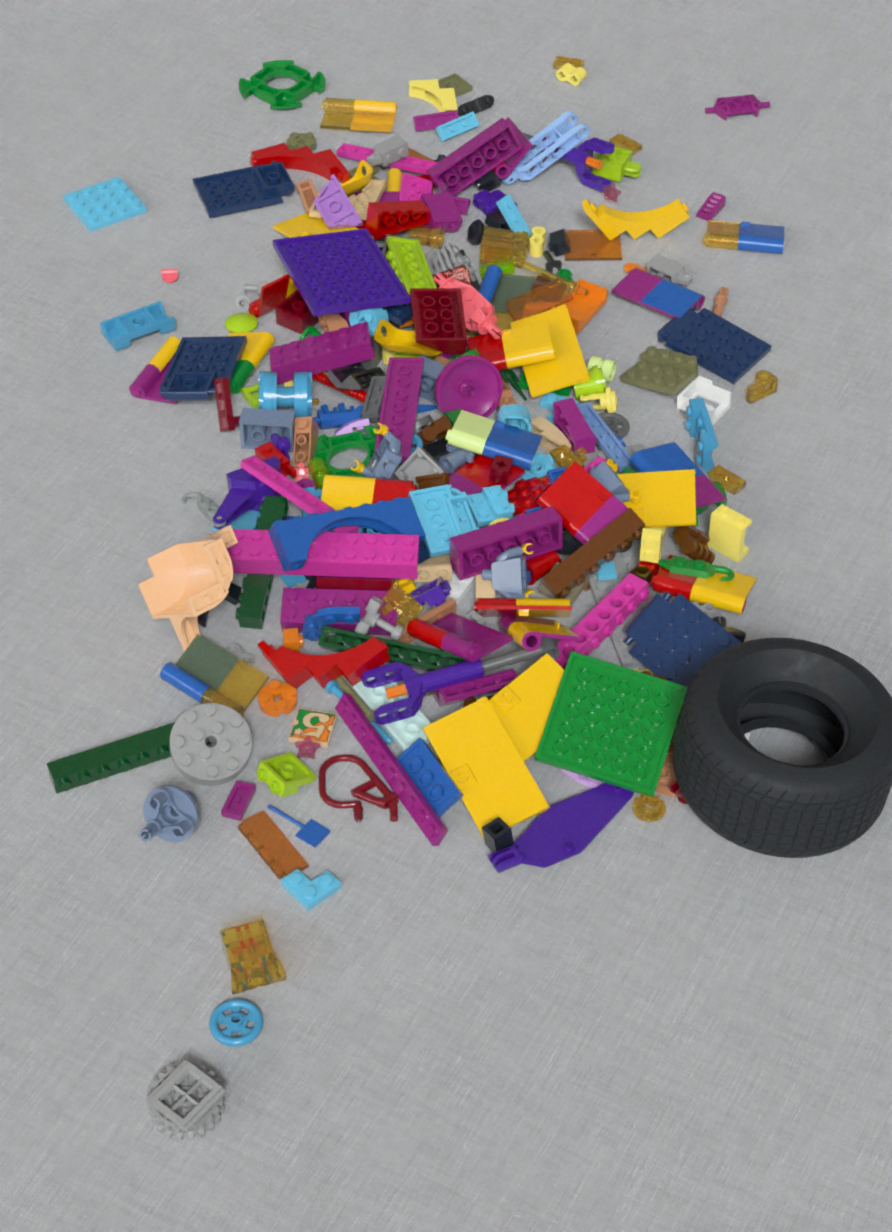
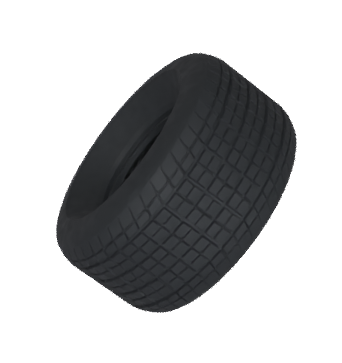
M762 638L729 647L714 656L699 670L686 692L673 749L674 771L679 788L690 808L709 828L726 840L745 849L764 855L784 858L814 857L839 850L854 842L869 830L880 816L892 786V697L883 684L863 665L837 650L818 643L793 638ZM759 728H781L797 732L817 743L829 759L814 765L783 763L759 752L749 743L744 734Z

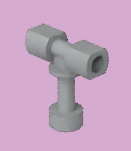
M373 596L365 609L367 611L365 617L360 619L354 631L367 635L370 628H374L377 625L391 633L390 638L398 641L405 628L399 624L395 627L381 619V614L378 612L384 601Z

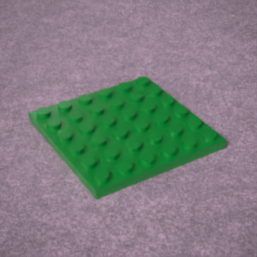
M571 651L534 760L653 798L688 687Z

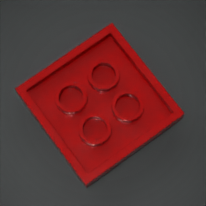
M547 475L540 478L533 477L528 480H518L515 486L507 492L508 502L513 503L515 507L513 515L525 513L526 510L538 506L537 501L539 497L551 486Z

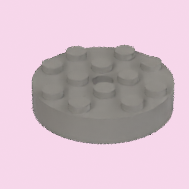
M206 703L194 706L185 711L176 720L171 730L170 756L174 766L185 778L200 785H221L235 779L245 769L251 756L252 735L247 722L238 712L225 705ZM208 741L216 744L214 747L206 746Z

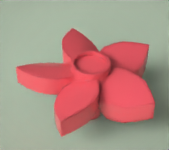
M301 461L299 468H294L297 472L296 482L301 480V478L309 479L307 473L312 470L310 467L305 468Z

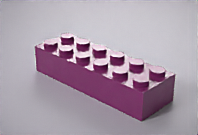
M502 117L426 170L439 193L451 192V195L455 196L523 147L510 123Z
M368 322L358 323L346 328L343 327L339 330L325 332L321 335L292 341L288 344L278 345L269 349L271 371L277 372V385L294 380V372H312V375L376 358L373 337Z
M551 506L451 537L449 541L452 570L459 580L482 574L483 569H491V564L496 561L498 555L507 549L518 546L522 547L524 543L532 544L526 547L527 552L534 551L532 554L523 553V555H526V559L561 549L562 517Z
M283 588L280 618L281 629L298 628V633H303V619L308 614H317L318 609L327 607H360L361 619L365 617L367 613L365 609L373 596L384 601L378 612L381 614V619L396 627L399 613L398 591ZM339 622L326 626L355 632L354 630L359 622L354 624ZM376 625L374 628H370L367 635L391 636V633Z

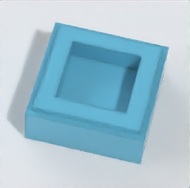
M613 561L602 564L600 570L596 573L598 581L617 579V572Z

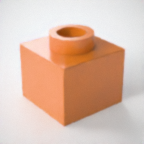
M298 628L282 629L284 647L300 653V647L304 646L303 635L299 636Z

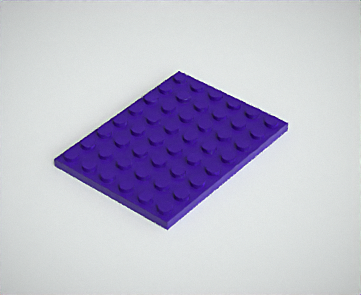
M367 228L273 240L272 246L313 316L354 312L379 307L385 308L411 303L410 295Z

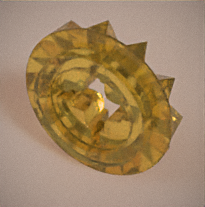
M641 795L640 798H635L633 812L637 818L646 822L660 820L666 812L665 801L660 800L659 795L653 798ZM646 804L653 806V811L649 807H646Z

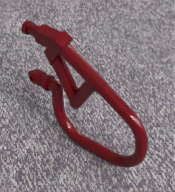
M336 755L327 759L319 769V794L327 805L340 809L353 808L354 820L357 823L358 820L360 822L363 820V807L360 801H336L331 799L326 793L327 769L338 762H353L361 767L370 778V781L350 790L351 795L382 809L389 808L390 821H398V795L395 792L392 793L364 760L354 755ZM377 787L384 797L378 798L365 792Z

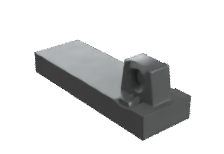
M386 376L372 377L361 412L363 419L370 418L371 422H378Z

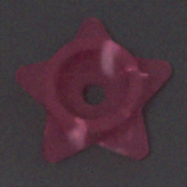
M614 183L609 187L604 186V199L613 200L616 203L617 196L621 194V191L616 189Z
M309 735L304 741L295 742V746L299 749L298 758L315 759L316 750L321 747L320 743L312 742Z

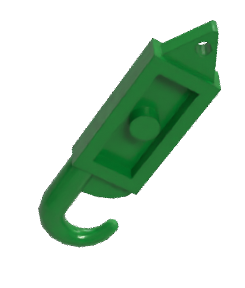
M672 556V559L659 560L658 565L670 570V573L706 579L707 577L714 576L715 573L728 575V577H722V581H731L735 577L731 569L712 565L703 560H691L681 556Z

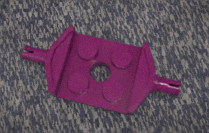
M754 94L717 98L714 107L705 108V113H715L725 121L727 120V115L754 113L755 117H758L761 108H770V102H760Z

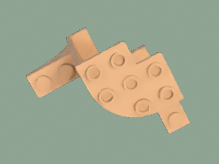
M227 525L196 541L178 543L147 558L153 577L139 583L138 587L153 619L170 618L185 653L197 637L201 636L198 628V615L216 607L229 592L228 589L233 580V565L227 548L238 543L231 525Z

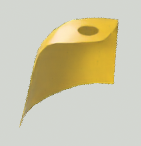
M360 161L354 177L340 184L347 197L367 186L372 179L373 168L366 161ZM362 166L366 168L365 176L362 173Z
M383 319L377 325L374 338L387 351L430 357L442 353L441 351L416 343L414 331L397 329ZM382 326H384L387 331L385 337L382 335L381 332Z

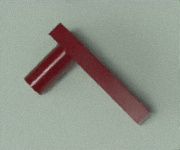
M228 377L215 379L214 386L220 432L235 430L234 427L239 426L240 416H233Z

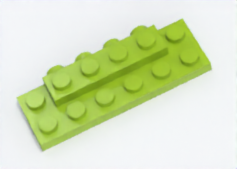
M388 236L386 243L389 251L386 253V259L390 261V266L408 294L410 295V288H437L419 240Z

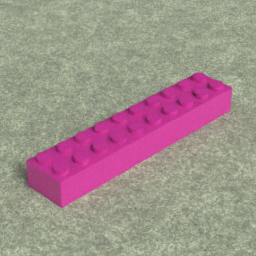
M233 529L238 543L227 548L233 565V573L418 579L419 535L325 532L311 543L307 560L303 567L286 572L282 568L268 533L269 530Z

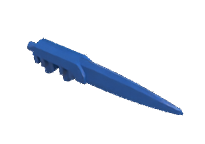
M339 403V411H337V407H333V411H329L328 406L324 404L321 406V409L317 410V417L313 418L318 423L320 429L339 428L349 421L361 418L364 405L358 406L356 409H354V406H350V410H346L345 404ZM418 404L417 414L435 410L437 406Z

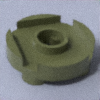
M293 132L286 141L290 150L308 146L313 151L317 148L316 138L311 132Z

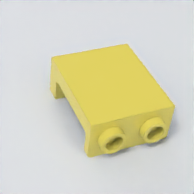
M723 504L711 513L710 541L707 545L738 563L749 552V547L744 545L746 529L752 524V520Z

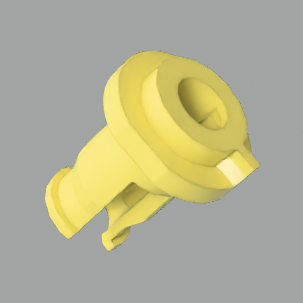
M606 387L605 393L580 396L581 401L600 399V404L592 405L595 411L607 410L608 413H614L618 408L616 391H612L611 387Z

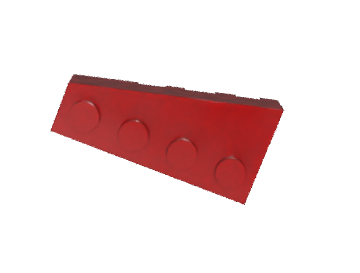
M421 200L368 202L365 228L376 240L386 237V234L392 235L429 224L431 210Z

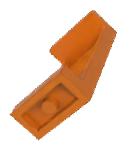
M583 279L577 281V288L561 304L567 305L575 333L579 334L607 303V288Z

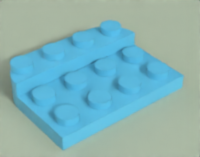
M441 485L410 491L408 494L426 534L424 541L430 557L449 554V538L479 529V527H476L469 509L467 494L464 491L461 492L458 489L451 488L452 485Z

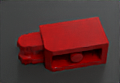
M270 441L255 448L256 457L263 461L276 456L280 461L282 474L286 477L287 475L291 476V478L297 477V472L290 465V460Z

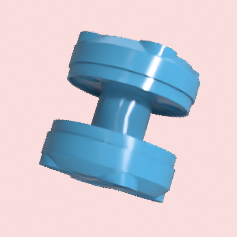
M259 372V409L277 410V407H294L296 418L311 416L312 372H294V386H277V372Z

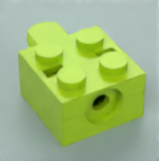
M615 146L614 153H597L594 158L601 160L603 166H601L600 170L593 168L592 174L614 182H621L625 175L634 178L641 175V164L632 162V150Z

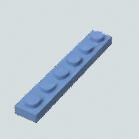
M589 402L578 404L580 412L596 436L597 444L605 455L614 461V464H618V472H623L625 467L633 469L634 467L630 464L631 455Z

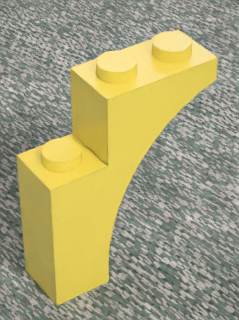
M438 79L409 80L410 97L428 101L440 112L457 110L454 88L439 89Z
M667 527L643 528L640 561L659 563Z

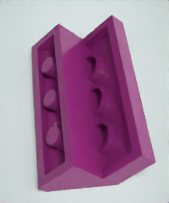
M514 669L438 688V690L433 691V696L439 707L465 701L471 697L477 698L499 692L518 676Z

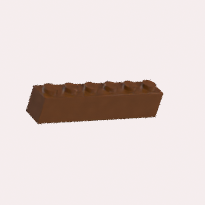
M629 508L542 578L543 584L556 599L567 597L571 593L572 588L576 585H582L586 581L587 576L597 573L602 564L612 561L617 552L620 550L624 551L629 547L632 540L642 537L645 523Z

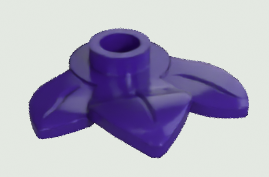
M272 434L270 439L273 445L290 460L288 450L291 449V444L288 438Z

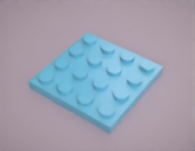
M120 177L99 182L96 185L63 195L64 202L90 232L147 213L146 206Z

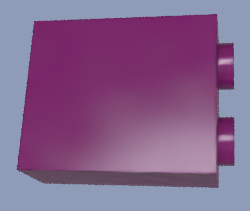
M451 192L422 194L420 200L431 210L429 224H426L429 232H458L463 219Z

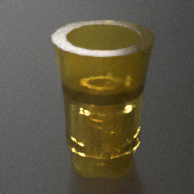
M417 227L409 231V237L417 238L423 246L441 250L444 244L445 233L443 227Z

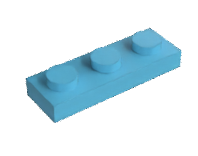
M473 111L436 127V131L441 142L479 126V122Z
M510 194L505 195L496 204L518 243L521 244L531 237L532 232Z

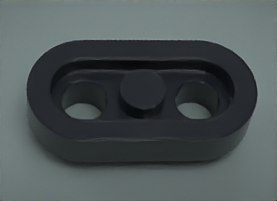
M480 219L472 222L468 228L467 240L471 245H478L483 240L484 224Z

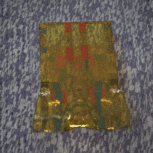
M485 226L480 247L479 264L503 266L511 264L516 268L523 267L527 259L530 235L525 231L514 233L512 230Z
M263 919L220 930L222 949L231 974L232 995L252 990L258 986H266L286 980L285 971L279 960L274 956Z

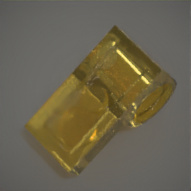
M758 371L755 377V384L747 387L746 401L752 404L777 392L778 378L769 371Z

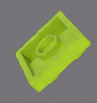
M292 752L261 760L256 773L258 780L265 782L269 786L270 791L273 794H278L281 798L296 794L300 786L315 782L316 774Z

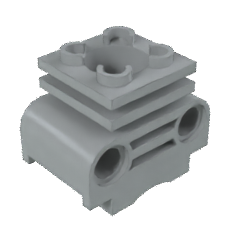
M448 242L446 244L448 250L444 246L441 248L443 253L435 248L425 254L433 279L435 276L440 280L436 274L442 273L446 279L454 277L458 281H464L469 285L471 284L469 278L473 282L476 280L474 276L475 271L470 266V259L466 255L463 256L457 246L453 247Z

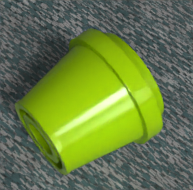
M598 365L592 366L591 369L587 370L591 378L590 381L573 385L576 399H580L581 395L588 396L590 394L606 392L602 368H598Z

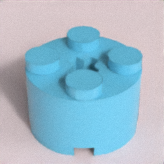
M382 307L350 312L349 315L351 326L368 322L372 337L380 320L389 321L388 313Z
M510 404L500 407L496 415V421L532 432L531 415L526 406Z

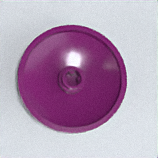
M464 355L449 362L440 372L435 384V400L443 414L444 412L462 409L487 418L498 406L503 392V382L498 369L489 360L478 355Z

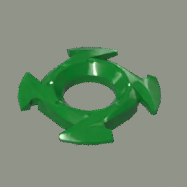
M275 60L262 63L264 68L252 75L250 80L240 78L239 92L243 98L254 94L271 104L270 109L302 107V103L296 101L305 98L313 92L318 91L320 93L324 91L326 85L325 77L320 71L312 78L310 72L294 65V60ZM278 78L297 80L296 85L286 89L272 88L266 83Z
M364 426L367 435H363L362 432H352L329 438L325 434L318 437L313 454L315 479L312 480L316 484L317 490L323 488L325 474L365 477L362 473L359 474L352 471L351 468L337 469L330 465V461L340 452L349 449H362L368 453L366 459L362 462L366 467L374 454L377 437L374 428L378 429V427Z

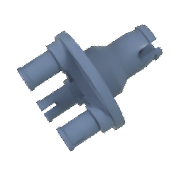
M162 785L151 791L145 799L143 808L147 824L146 827L139 831V838L145 835L142 839L144 842H148L153 836H158L169 842H180L189 838L196 831L199 824L196 795L191 791H185L174 785Z

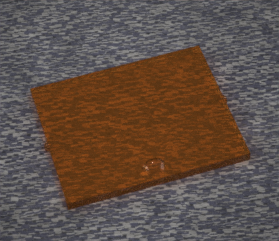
M600 229L565 230L571 247V252L564 254L565 261L622 260L620 235L610 241Z

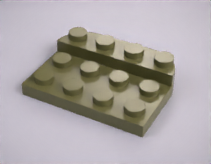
M650 346L640 354L641 360L620 376V380L630 385L676 395L698 377L697 357L681 352L669 351L668 349H656L655 346Z

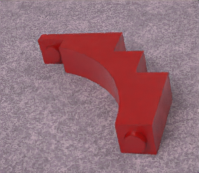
M285 143L251 152V166L271 164L272 161L282 162L286 169L312 172L329 181L333 174L341 184L349 181L348 170L331 149L313 153L308 146L290 150Z
M375 636L357 647L328 655L298 653L284 646L276 650L272 644L268 646L264 640L257 644L263 656L286 683L296 689L311 677L322 688H325L329 681L335 680L341 675L353 687L361 681L362 673L380 667L390 659L387 653L389 650L388 646L383 640L379 642Z

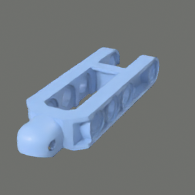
M567 111L529 140L535 145V148L533 150L529 149L506 178L501 179L502 183L510 185L518 179L520 181L533 179L585 140L590 134L589 127L584 123L572 129L577 124L578 117L572 111ZM572 117V120L567 123V120ZM548 135L547 139L545 141H542L543 138ZM560 147L559 150L556 153H554L555 149ZM535 166V168L529 172L530 168Z

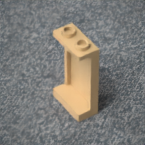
M450 553L431 557L418 564V579H414V583L431 582L441 576L444 581H452Z

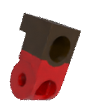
M641 561L630 573L647 581L649 584L654 575L657 576L660 565L654 562Z

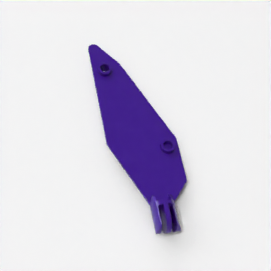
M605 783L551 805L512 845L489 854L488 859L496 871L501 873L521 863L546 868L580 854L633 797L634 792Z

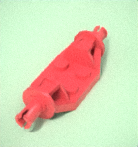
M442 273L436 274L440 280L434 276V282L440 286L439 288H461L467 329L482 335L490 333L494 339L500 338L496 332L502 336L503 331L496 326L495 307L473 286L460 282L454 277L446 279Z

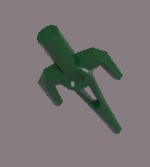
M509 369L501 370L500 375L506 383L509 381L526 401L527 398L518 385L520 380L517 375Z

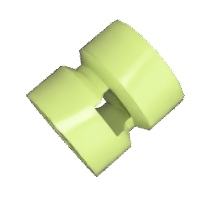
M593 355L589 360L587 370L591 369L592 366L598 365V368H602L605 382L611 383L616 372L617 362L610 359L603 361L602 357Z

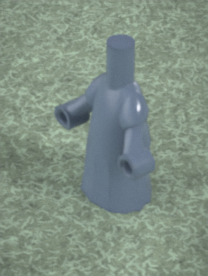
M446 444V450L451 453L441 456L439 463L448 473H452L466 462L472 463L475 453Z

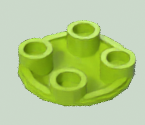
M235 313L226 319L225 328L233 333L250 332L258 328V321L250 313Z

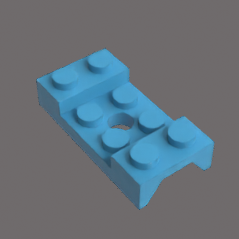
M161 301L100 322L102 335L114 350L117 351L131 346L130 340L157 330L160 334L175 330L176 324L175 318H169L165 314Z
M689 399V406L686 407L688 418L685 420V430H688L690 437H695L696 441H698L696 465L703 467L706 472L715 471L712 451L719 444L704 399Z

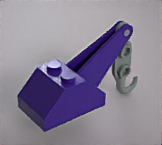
M276 456L263 460L282 474L281 464ZM241 468L226 474L229 493L220 507L212 499L204 497L199 492L185 494L182 497V502L186 504L187 499L196 498L198 509L210 521H213L216 529H221L248 510L260 511V504L264 502L265 496L281 497V494Z

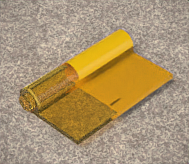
M326 98L322 102V109L325 110L320 128L391 133L397 114V102Z

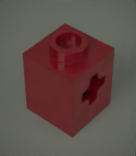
M496 455L490 467L489 482L493 481V483L506 486L512 473L513 459Z

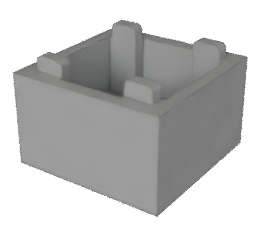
M418 447L394 474L400 480L413 481L414 485H417V490H420L415 477L449 473L424 448Z

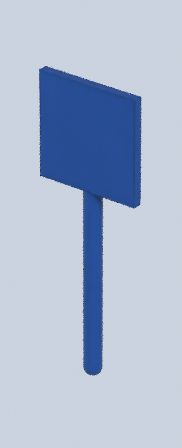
M269 804L267 806L270 810L302 828L295 836L314 848L331 832V830L312 819L304 825Z

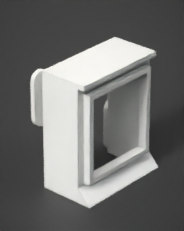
M698 376L677 396V410L686 411V407L689 406V399H695L697 396L719 404L715 409L713 406L705 403L712 426L731 407V392L712 385V380L702 376Z

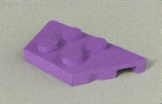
M334 174L331 175L329 183L326 186L324 185L321 193L313 201L329 229L364 225Z

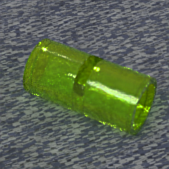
M511 258L479 265L482 280L487 267L490 265L500 267L504 276L515 274V266Z
M313 458L308 462L307 468L318 490L323 488L325 474L330 475L322 458Z

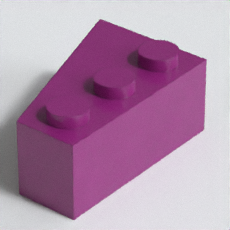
M568 398L553 402L554 425L570 442L571 452L575 456L595 452L596 436L591 431L574 399Z

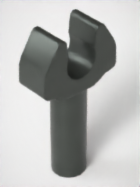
M548 250L543 252L548 262L545 266L546 271L553 273V267L557 268L558 271L562 269L561 260H554Z

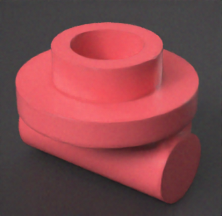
M178 268L161 269L162 279L168 283L175 282L178 279Z

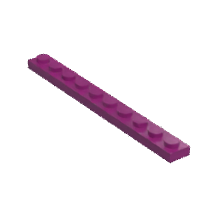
M343 693L335 707L336 711L389 786L398 795L399 800L431 845L439 846L448 829L350 694Z

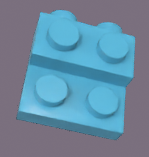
M500 485L484 487L482 493L467 495V503L475 520L476 527L488 526L492 521L499 518L512 519L515 507L513 503L508 502L506 489L502 490Z

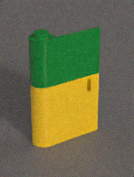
M244 332L228 334V336H246L248 341L230 382V393L238 394L241 391V388L244 387L269 352V349L274 345L275 339L270 333Z

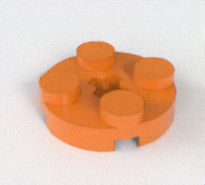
M278 680L270 681L258 694V704L261 711L272 717H279V714L283 713L286 715L290 714L298 704L296 688Z

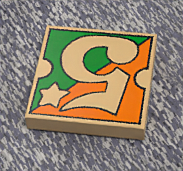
M298 708L288 737L289 742L328 748L338 719L337 714Z

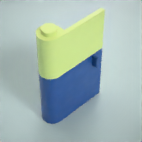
M461 410L452 430L448 429L445 440H448L449 445L492 459L496 455L512 458L514 466L530 471L542 436Z

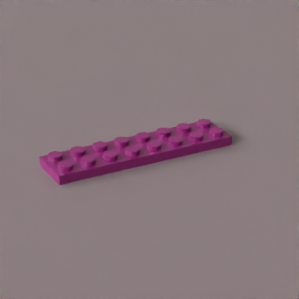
M389 357L379 423L387 425L388 431L400 440L402 454L400 462H405L412 452L424 369V358ZM377 434L374 452L384 438V435Z

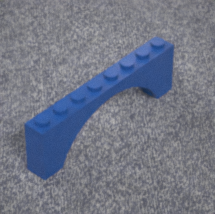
M398 497L391 501L381 500L375 504L365 503L359 507H346L343 510L337 511L329 510L326 513H313L305 517L296 516L290 520L280 519L272 524L268 532L284 572L301 569L307 560L311 543L323 533L335 528L359 526L370 528L383 534L419 535V545L426 536L410 497Z

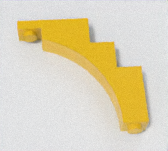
M679 198L663 207L643 212L620 211L604 204L596 207L593 202L590 203L587 199L581 202L585 213L610 241L624 231H627L635 240L650 229L659 239L690 218L688 205L685 202L682 203Z

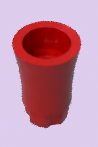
M556 551L526 560L527 570L531 572V582L528 585L535 584L540 578L548 574L556 562L561 563L560 556Z

